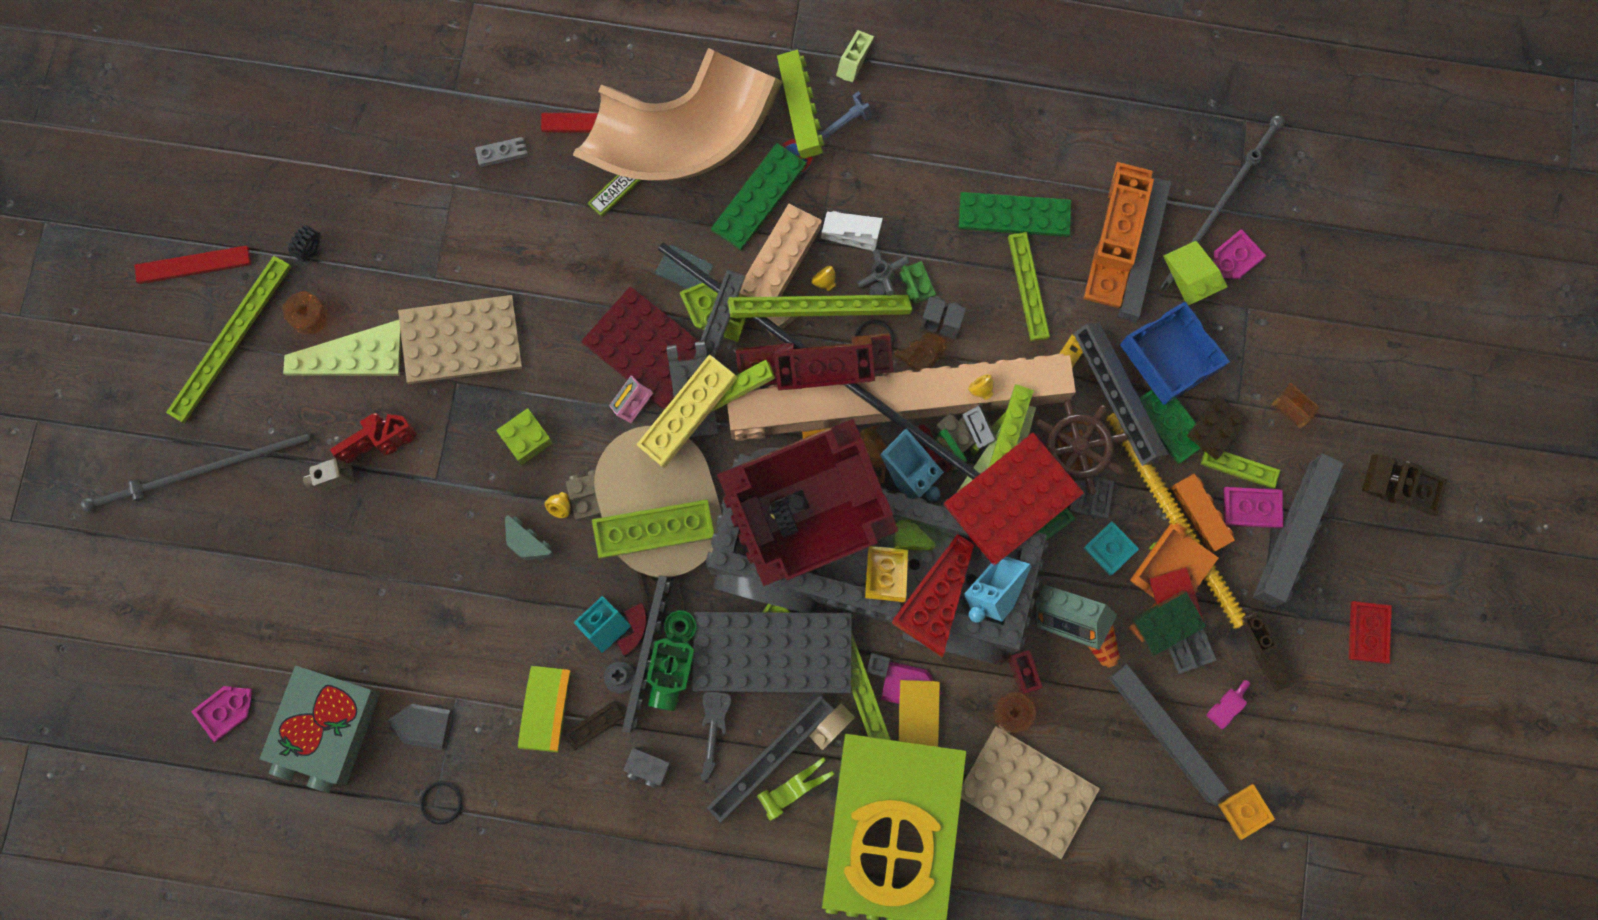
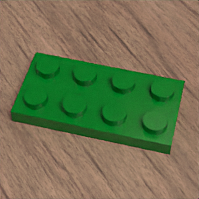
M1153 390L1139 398L1164 447L1177 464H1180L1201 449L1186 436L1195 425V421L1177 398L1163 405Z

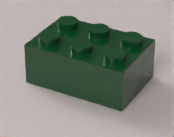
M1184 590L1131 619L1154 656L1207 627Z

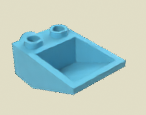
M905 429L880 455L897 488L903 494L908 495L910 499H916L925 493L927 500L931 502L937 501L940 498V490L931 485L944 472L912 434Z
M1005 557L995 566L991 563L964 593L971 609L969 611L970 620L979 623L987 616L1003 621L1014 608L1031 565L1010 557Z

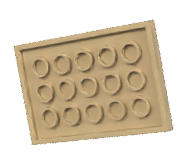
M512 295L398 310L408 384L522 369Z
M995 726L962 783L961 799L1057 858L1062 859L1100 788Z

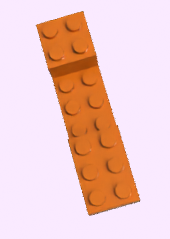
M1120 162L1116 163L1108 194L1110 200L1101 238L1095 248L1083 299L1115 308L1121 307L1128 274L1135 262L1154 182V179L1151 178L1153 171Z

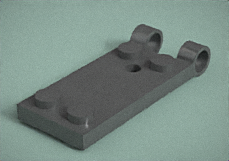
M705 341L695 342L698 359L679 361L677 346H667L674 398L688 382L687 378L692 376L707 358ZM715 410L707 415L690 437L718 434Z

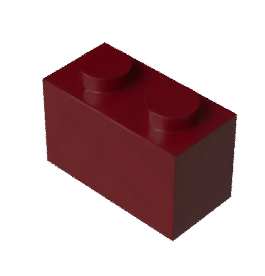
M1030 650L1008 657L1020 696L1043 688Z

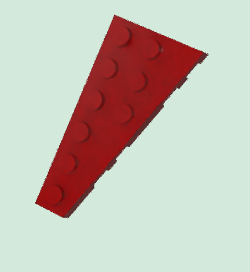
M958 534L892 621V624L942 658L974 544Z

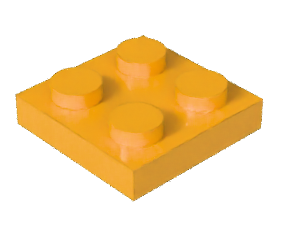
M1254 784L1247 786L1218 804L1239 840L1246 838L1275 820Z

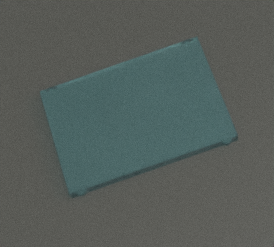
M669 245V247L709 275L713 268L711 263L689 254L674 245ZM665 255L655 271V274L686 289L702 283Z

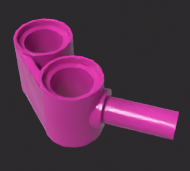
M1244 680L1237 691L1233 689L1227 691L1220 700L1221 704H1215L1206 716L1220 729H1224L1233 717L1246 706L1247 702L1243 699V695L1249 688L1250 682Z

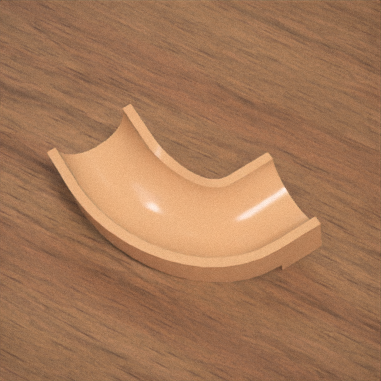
M708 48L691 89L676 100L657 104L645 103L616 89L601 85L598 91L601 95V103L597 119L589 136L579 148L575 149L573 156L614 174L640 180L674 181L704 174L731 160L754 138L766 116H769L783 81Z

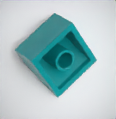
M603 596L573 622L601 653L610 648L631 627Z

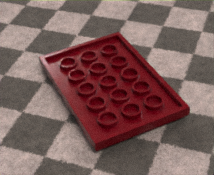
M631 286L581 341L584 346L626 380L632 375L641 385L650 389L653 394L649 399L663 410L674 399L667 346L676 345L678 359L683 361L694 359L696 354L695 342H699Z

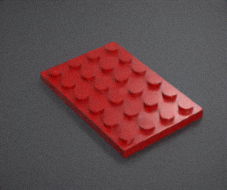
M1032 433L944 502L943 505L995 566L1078 499L1084 492L1037 436Z

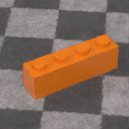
M1193 474L1173 485L1171 490L1207 550L1214 553L1235 541L1233 538L1234 534L1225 525L1222 513L1216 510L1213 505L1214 501L1211 495L1205 492L1202 480Z

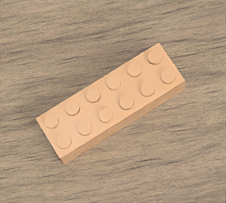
M788 204L746 274L738 297H781L818 235L822 220Z

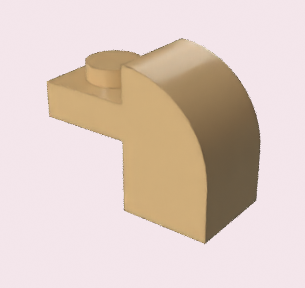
M841 703L818 725L809 737L824 750L855 717Z

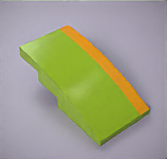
M531 666L522 713L518 748L558 753L565 718L564 712L568 697L567 690L571 675L570 670Z

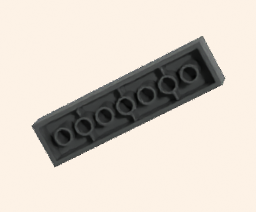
M1323 453L1309 462L1253 598L1272 607L1279 606L1291 599L1293 591H1291L1292 586L1300 578V573L1298 572L1300 567H1303L1307 561V550L1311 549L1315 539L1313 536L1322 525L1320 519L1329 508L1327 503L1329 498H1332L1335 494V483L1343 475L1344 470H1342L1344 463Z

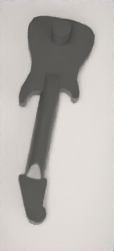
M707 692L703 695L705 718L702 721V726L710 723L706 762L703 765V773L700 775L703 781L708 779L715 766L714 753L717 728L722 729V734L726 732L724 719L731 704V697L726 693Z

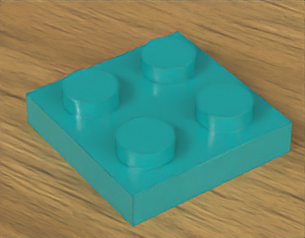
M1111 521L1084 547V550L1111 576L1139 548Z

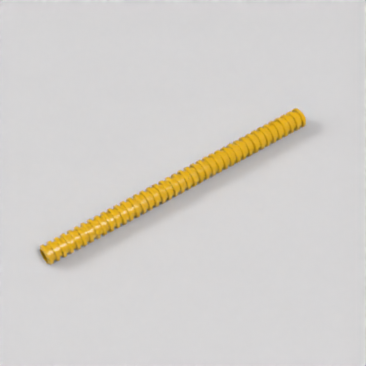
M1115 413L1109 415L1106 421L1110 422L1109 426L1113 427L1112 430L1116 432L1115 435L1125 433ZM1129 440L1122 441V447L1125 446V452L1128 451V457L1132 458L1131 462L1135 463L1134 466L1138 468L1137 471L1141 473L1140 476L1144 478L1143 481L1147 482L1146 486L1147 488L1150 487V493L1153 492V498L1156 497V503H1159V507L1163 509L1162 512L1166 513L1165 517L1166 519L1169 518V524H1180L1186 529L1185 533L1187 536L1199 543L1200 539L1197 540V534L1193 533L1194 529L1190 528L1191 524L1186 522L1188 520L1183 517L1184 513L1180 512L1181 508L1177 507L1178 503L1174 502L1175 498L1171 497L1172 493H1169L1168 487L1164 486L1165 482L1162 483V477H1159V472L1155 471L1156 467H1153L1152 464L1142 466ZM1214 565L1205 576L1204 581L1208 582L1207 586L1211 587L1210 591L1214 592L1213 596L1217 597L1216 601L1221 603L1220 607L1224 608L1223 612L1227 613L1226 617L1230 618V623H1233V629H1237L1243 626L1242 619L1245 618L1246 614L1242 613L1243 609L1239 608L1238 602H1235L1236 598L1232 597L1233 593L1229 592V586L1226 587V581L1223 582V577L1219 575L1220 572L1219 570L1216 571L1215 568L1217 567Z

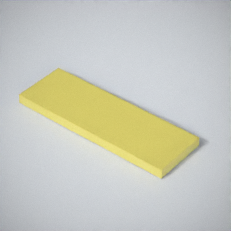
M709 354L636 445L660 466L665 468L738 377Z

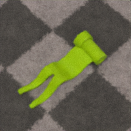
M824 757L770 793L765 790L757 796L765 808L770 822L784 813L782 810L784 807L834 775L833 771L821 777L803 783L807 777L826 761Z

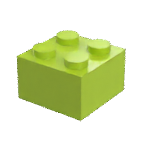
M528 408L496 430L521 465L553 444Z

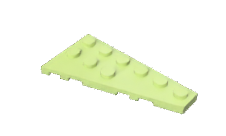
M396 320L287 354L284 357L283 374L286 376H400L402 339L400 322Z

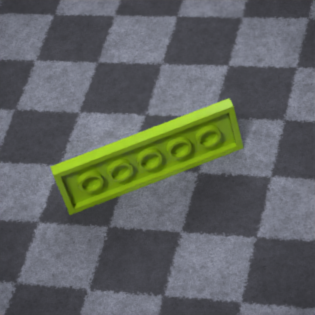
M708 499L592 519L598 559L712 539L714 534Z

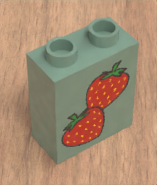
M295 666L261 753L260 760L272 763L269 774L292 781L296 771L309 775L310 778L307 786L319 791L330 793L333 784L347 785L380 693Z

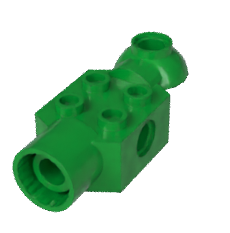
M681 610L672 612L666 618L664 631L667 638L655 641L646 680L652 685L648 706L669 711L676 710L679 692L687 689L695 650L688 644V641L695 634L696 622L690 613ZM679 621H683L686 625L683 632H677L675 629V625Z

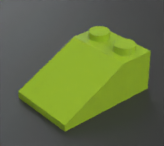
M1197 241L1163 256L1188 306L1228 287L1218 267Z

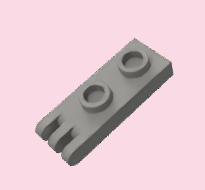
M524 137L476 147L479 166L484 167L528 156L525 150L526 144H522L525 142Z

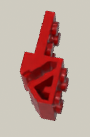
M374 413L360 421L363 429L332 447L330 451L337 459L350 463L357 458V455L370 451L373 445L384 456L386 454H393L402 444L412 442L417 434L403 416L387 414L385 421L378 414Z

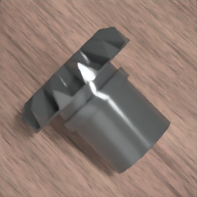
M614 662L605 670L604 683L610 691L621 694L629 691L633 686L635 672L629 664Z

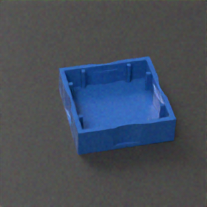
M1186 302L1166 312L1158 320L1148 323L1129 334L1120 344L1163 405L1215 375L1230 362L1216 342L1205 332L1201 322Z

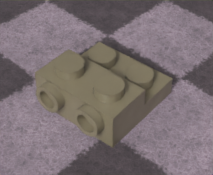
M596 470L589 471L588 476L580 477V475L570 476L569 481H565L576 521L601 515L594 488Z

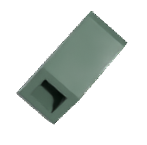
M507 515L505 517L506 545L523 560L553 557L554 554L550 551L552 547L545 541L539 542L536 539L538 535L530 528L526 531L522 527L523 522L516 516L511 518Z

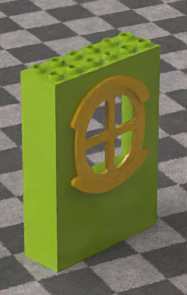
M845 734L822 908L826 909V913L838 914V911H844L846 916L858 917L859 914H864L866 919L879 920V917H885L886 920L947 919L966 751ZM884 817L892 819L890 843L887 848L863 844V837L873 823ZM901 820L909 821L918 830L923 842V852L915 853L897 849L898 830ZM862 853L884 855L887 857L885 883L883 886L873 884L864 873L860 860ZM896 858L920 861L922 864L921 869L911 883L900 889L892 887Z

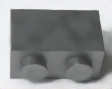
M632 748L623 771L627 772L626 777L636 781L640 777L646 780V785L656 788L657 785L662 786L671 763Z

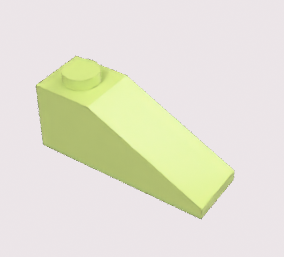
M857 30L840 59L836 76L850 82L855 80L874 36Z

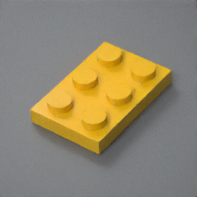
M877 546L868 547L865 598L905 602L908 550Z

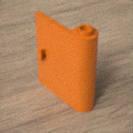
M1178 523L1168 526L1130 579L1133 584L1153 598L1148 578L1186 567L1195 592L1219 558L1187 536L1185 533L1186 529Z

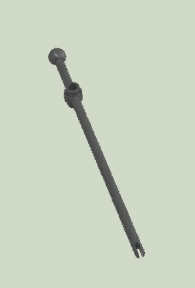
M1277 115L1271 118L1270 128L1257 147L1247 153L1245 157L1246 163L1191 243L1194 241L1200 243L1250 168L1260 162L1261 152L1276 130L1284 127L1285 120L1283 117ZM1171 272L1169 273V275L1160 287L1162 289L1165 283H1168L1164 291H1166L1174 281Z
M308 434L300 435L145 484H141L140 479L128 482L129 487L126 490L97 499L88 497L83 499L80 505L84 512L90 513L97 506L132 496L133 501H139L145 498V491L310 440V436Z

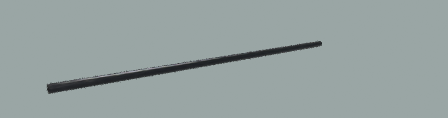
M664 242L661 243L658 251L718 294L721 287L719 282ZM750 317L786 344L794 343V349L808 348L767 317ZM842 384L902 429H907L913 437L972 480L981 474L859 384Z

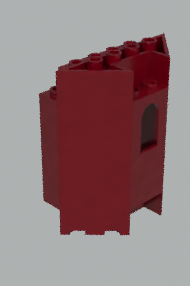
M854 419L717 474L726 495L723 497L724 503L727 508L731 507L734 514L730 516L734 527L739 526L741 534H738L742 546H747L749 552L746 553L750 564L754 563L763 587L783 578L789 580L875 545L878 543V539L898 532L892 516L893 513L881 489L869 459L870 456L863 439L860 437ZM803 490L810 508L793 514L798 532L783 538L776 519L772 518L769 514V506L778 499Z

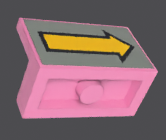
M631 375L609 406L617 416L632 423L653 392L641 385Z

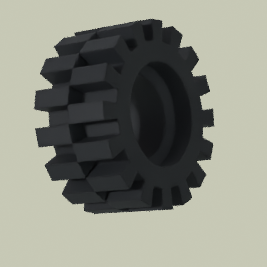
M304 225L298 229V232L294 233L295 236L291 238L292 242L289 243L290 247L288 248L289 254L302 262L309 261L310 257L314 256V252L318 251L319 243L322 242L320 232L308 225Z
M786 499L770 504L783 538L797 533L798 528Z

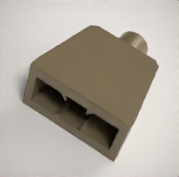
M337 458L310 467V475L303 477L304 485L307 488L314 486L322 490L355 483L351 464Z

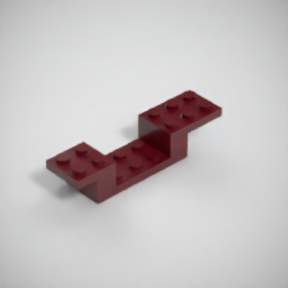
M890 333L851 337L852 344L794 349V343L736 349L738 374L767 360L775 379L764 385L777 384L778 391L875 381V374L894 372Z

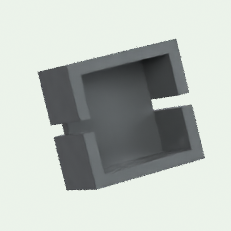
M929 297L920 329L936 334L941 316H944L939 335L955 340L966 308L956 302L947 304L940 297Z

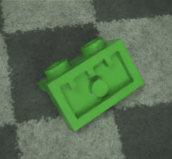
M922 261L910 266L905 265L901 267V272H899L902 283H906L908 288L906 289L907 295L910 300L913 299L914 304L936 296Z

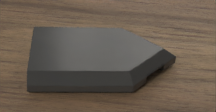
M410 704L388 721L402 743L443 750L451 710Z

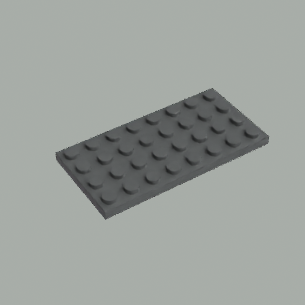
M695 612L693 692L851 693L852 613Z

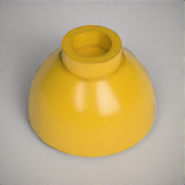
M827 266L812 278L811 283L827 291L836 286V276L833 267Z
M990 374L980 376L969 385L968 391L972 395L981 397L984 400L991 398L994 395L992 376Z
M564 492L550 496L545 501L547 511L557 518H567L571 510L569 496Z

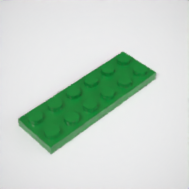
M776 143L711 227V231L742 251L807 166V163Z
M961 192L958 229L1005 233L1027 232V234L1069 237L1071 200Z

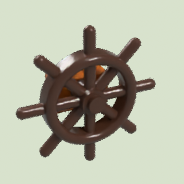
M1067 399L1064 401L1067 417L1060 420L1054 427L1041 419L1036 421V425L1049 433L1046 448L1073 480H1085L1088 493L1095 495L1096 489L1093 478L1099 475L1105 468L1118 475L1124 473V469L1111 462V458L1113 455V443L1128 440V435L1123 433L1111 436L1107 427L1100 421L1107 410L1106 406L1101 405L1094 417L1075 414L1072 402ZM1078 424L1088 426L1084 433L1082 430H1079ZM1070 425L1071 432H1061L1062 429ZM1094 430L1101 437V439L1088 441ZM1056 438H1057V442H1058L1059 448H1056V447H1055ZM1104 446L1103 456L1091 450V448ZM1093 460L1099 463L1096 467L1090 469Z

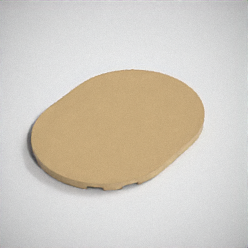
M651 426L631 429L615 438L606 447L598 461L594 478L595 495L602 518L708 499L714 533L717 534L716 523L719 514H721L719 500L707 462L702 452L690 439L685 442L665 468L660 466L636 445ZM712 539L624 554L618 557L639 573L659 578V575L668 578L676 577L694 570L706 560L708 552L712 553L713 550L711 545Z

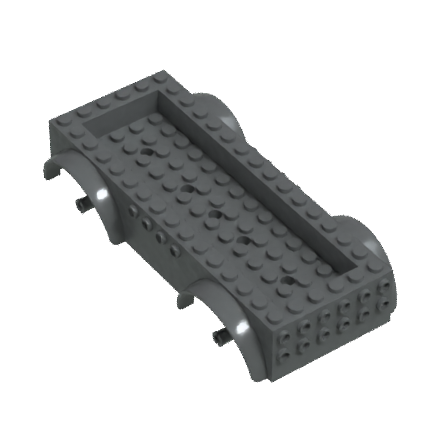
M780 448L759 449L754 451L751 456L740 454L738 459H734L732 468ZM881 488L893 513L892 516L898 532L878 539V543L872 546L908 550L905 602L865 598L868 547L792 579L786 580V578H783L763 587L754 563L750 564L746 553L749 552L746 545L742 546L738 534H741L739 526L734 527L730 516L734 515L731 507L727 508L724 500L722 501L723 515L719 514L716 523L718 532L713 534L711 541L713 550L712 553L708 552L706 558V567H708L710 575L716 576L714 582L715 589L803 613H813L816 604L892 624L895 616L958 534L974 544L945 651L1002 665L1006 654L1013 655L1024 646L1026 637L1023 636L1025 628H1028L1030 617H1027L1029 610H1032L1035 600L1032 594L1034 590H1037L1039 579L1036 577L1038 572L1042 570L1044 562L1041 556L1043 552H1046L1048 541L1045 540L1046 534L1034 533L1006 556L1031 565L1025 583L1011 612L1003 621L985 616L983 621L975 623L969 618V611L971 609L964 595L971 587V585L967 584L966 577L974 575L978 579L991 562L943 505L948 499L941 500L936 505L927 503V500L922 498L914 500L908 498L906 494L897 493L895 495L889 493V490ZM803 490L774 501L786 499L792 515L810 508ZM769 506V514H773L771 506ZM909 563H916L918 570L910 569ZM902 631V639L923 645Z

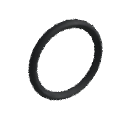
M868 320L858 327L855 333V337L859 336L860 331L866 325L880 324L884 326L890 333L892 349L894 344V334L892 329L885 322H882L880 320Z
M439 781L429 785L420 798V809L423 816L434 824L442 825L453 821L462 808V795L455 785L446 781ZM440 785L450 787L458 797L457 810L450 818L445 820L431 818L426 813L424 807V799L427 793L432 788Z

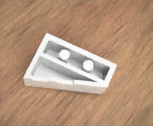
M836 211L827 212L821 239L874 251L876 250L883 218L844 214Z

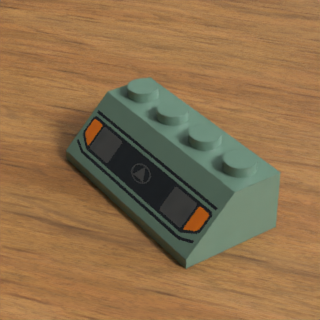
M1044 585L1036 600L1037 627L1039 629L1100 650L1117 617V614L1106 604L1048 585Z

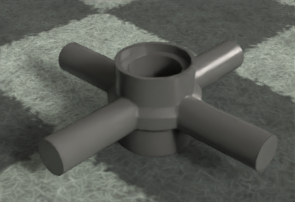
M876 249L873 251L876 261L872 266L873 274L857 281L859 288H862L877 280L883 283L887 295L891 296L894 294L891 285L895 277L893 271L907 265L910 261L906 256L892 264H888L883 260L880 250Z

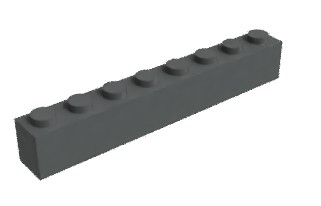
M1100 323L1085 324L1073 334L1120 425L1128 435V440L1141 465L1155 464L1166 457L1168 453Z

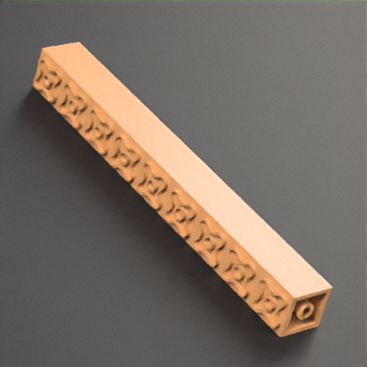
M1064 354L1037 356L1032 360H1026V358L999 360L995 364H989L988 362L962 364L958 368L943 366L940 368L921 369L920 372L906 370L897 373H884L882 376H876L873 382L857 383L907 420L946 416L950 413L952 415L964 414L977 406H982L984 411L1007 409L1015 384L1034 390L1029 406L1064 403L1067 399L1071 400L1076 393L1070 355L1064 356ZM990 374L994 381V395L991 398L984 400L981 397L972 395L968 391L969 385L982 375ZM770 385L765 389L758 387L727 404L731 439L736 441L762 439L766 435L834 427L851 419H854L856 425L891 422L889 418L844 385L778 391L777 385Z

